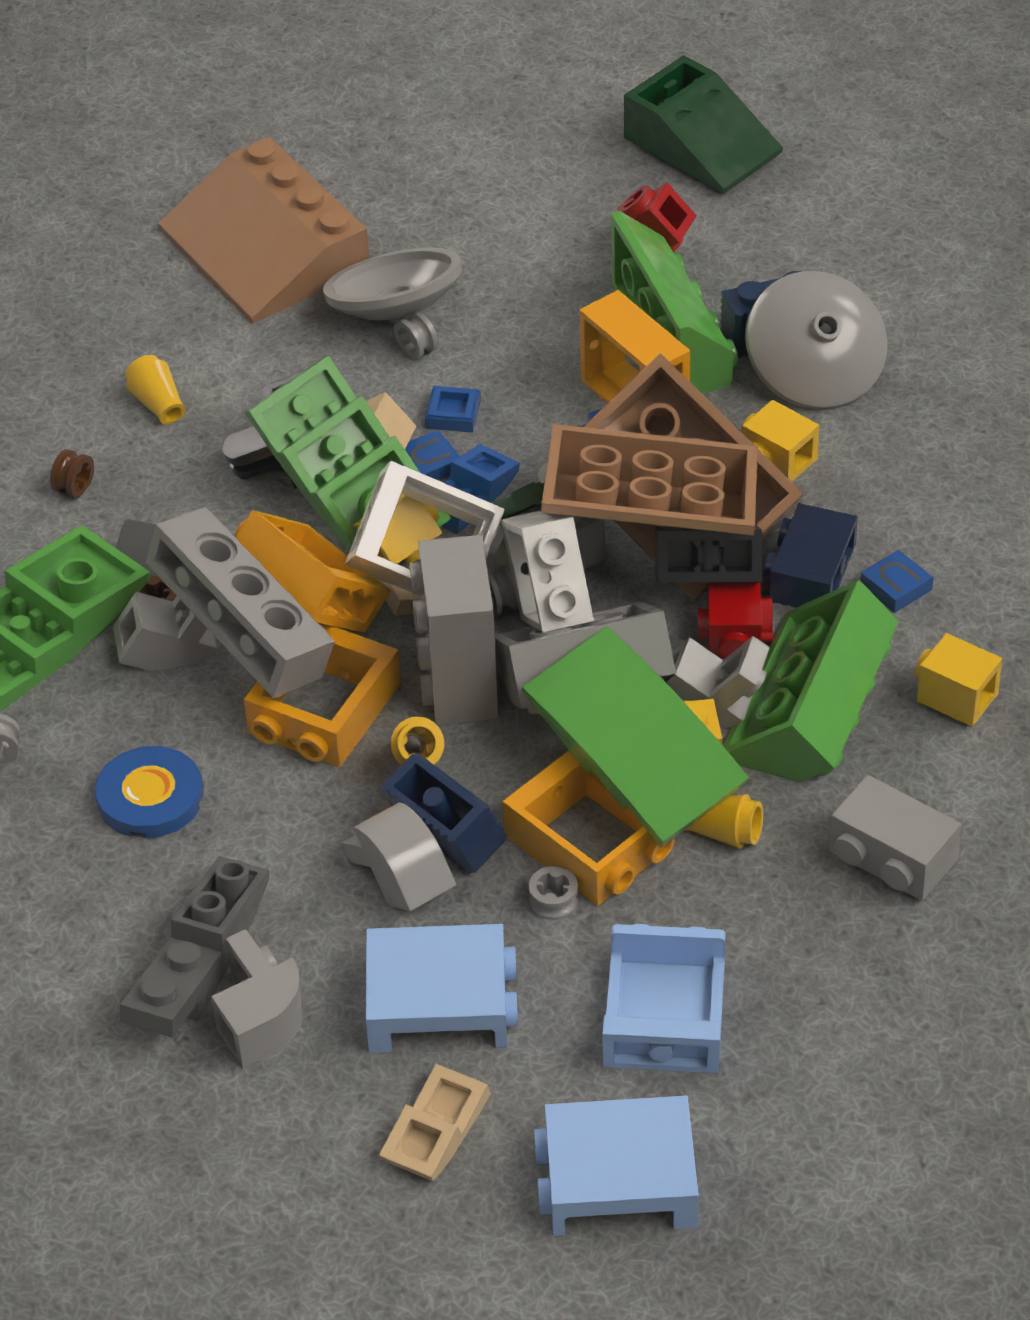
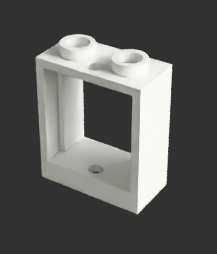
M390 461L379 473L345 565L412 593L410 569L377 556L400 494L475 525L476 528L473 535H482L485 558H487L488 554L494 556L502 542L504 534L499 523L505 509Z
M537 511L501 519L521 620L542 633L594 621L573 517ZM525 562L528 564L529 574L521 572V565Z

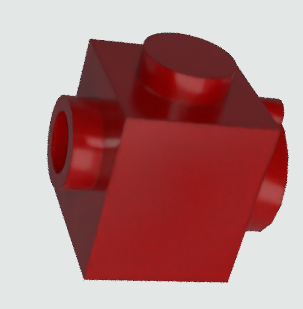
M667 182L655 190H652L649 185L640 187L617 208L618 211L623 212L662 235L673 252L682 244L684 235L697 216Z
M708 582V609H698V640H708V650L720 659H726L752 636L762 643L773 642L772 598H761L760 582Z

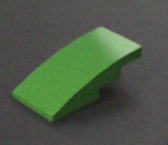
M329 355L318 360L244 412L292 481L349 552L357 533L353 524L363 518L380 471L390 461H393L420 473L397 437H389L363 396H355ZM436 509L439 515V520L436 523L441 527L451 518L447 513Z
M83 525L78 526L4 570L6 586L0 589V712L84 649L120 614L135 592H139L148 583L150 571Z
M608 626L525 684L521 689L587 774L593 771L623 810L629 808L660 848L746 785L749 780V776L685 702Z

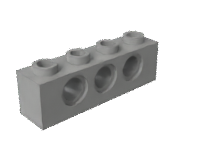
M206 507L156 524L146 563L273 698L323 677L334 644L332 637Z

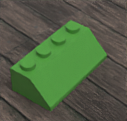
M621 211L611 213L612 285L615 291L619 290L690 350V382L702 394L732 386L733 367L738 365L736 347L731 339L726 340L720 331V324L715 311L708 310L703 303L698 283L696 281L691 282L688 278L681 255L673 253L662 235Z
M859 579L786 612L773 638L762 668L766 671L765 680L758 691L752 696L743 722L731 727L723 747L739 766L796 782L804 781L816 775L825 776L831 773L842 761L844 745L850 732L859 722L860 717L858 714L866 696L875 686L876 680L874 677L882 659L886 657L891 649L890 641L899 621Z

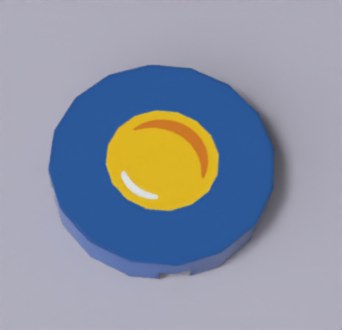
M143 746L123 752L105 765L96 779L95 798L103 821L116 832L130 837V832L144 833V838H159L179 831L195 818L200 809L199 803L203 798L204 788L202 775L196 763L184 753L164 746Z

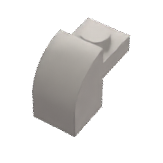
M135 592L113 625L119 663L148 671L197 664L209 657L217 648L212 632L178 596L173 601Z
M752 636L726 659L722 660L689 637L672 652L676 673L661 676V678L683 701L714 699L720 728H730L743 722L752 696L758 691L765 680L766 671L762 668L770 647Z
M401 802L353 827L356 835L341 842L347 859L351 863L371 867L386 903L390 907L412 911L456 886L445 857L433 834L423 820L410 807Z
M246 929L226 938L230 971L238 984L211 996L216 1029L242 1068L266 1058L285 1047L299 1031L304 1014L299 970L293 957L277 965L270 949L266 945L259 948Z

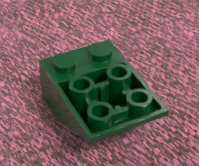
M685 55L624 94V138L722 194L783 152V147L716 72Z

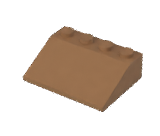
M271 137L256 141L245 148L231 153L158 222L159 229L252 323L323 292L325 283L333 275L350 265L369 258L367 228Z
M661 353L584 426L586 428L755 446ZM758 449L755 525L762 529L763 543L780 528L784 518H790L794 514L798 503L802 504L803 493ZM614 520L655 561V526L663 525ZM676 582L693 600L708 589V582Z
M553 424L541 512L754 535L758 446Z

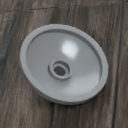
M425 247L389 252L362 260L339 271L325 283L323 292L327 304L342 313L367 320H389L390 323H396L402 319L408 320L411 314L426 309L443 296L459 278L462 272L460 256L456 252L444 248Z
M803 271L778 279L759 296L751 309L746 325L745 341L747 353L758 377L778 397L802 408L811 410L832 409L856 401L873 386L885 365L888 349L887 333L877 307L856 285L831 273ZM819 323L828 324L832 329V334L823 333L819 328Z

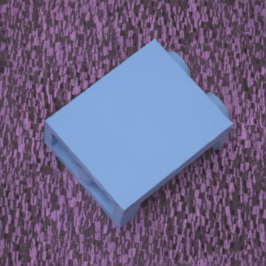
M503 924L367 929L366 1027L369 1053L392 1052V1033L493 1030L495 1032L496 1048H507V1027L518 1026L517 992H506L505 981H517L516 949L515 946L504 947Z
M615 924L612 926L606 1015H604L602 1033L603 1067L719 1073L726 932L724 930L706 929L703 927H660L646 924Z
M688 1096L545 1104L546 1128L534 1129L536 1165L548 1164L549 1178L538 1179L540 1215H552L553 1236L565 1235V1219L569 1217L672 1211L674 1229L698 1228L699 1194Z

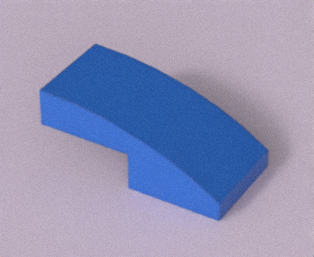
M479 444L451 462L450 478L443 483L492 503L503 493L519 472L520 462ZM449 515L451 519L442 526L458 534L470 523Z

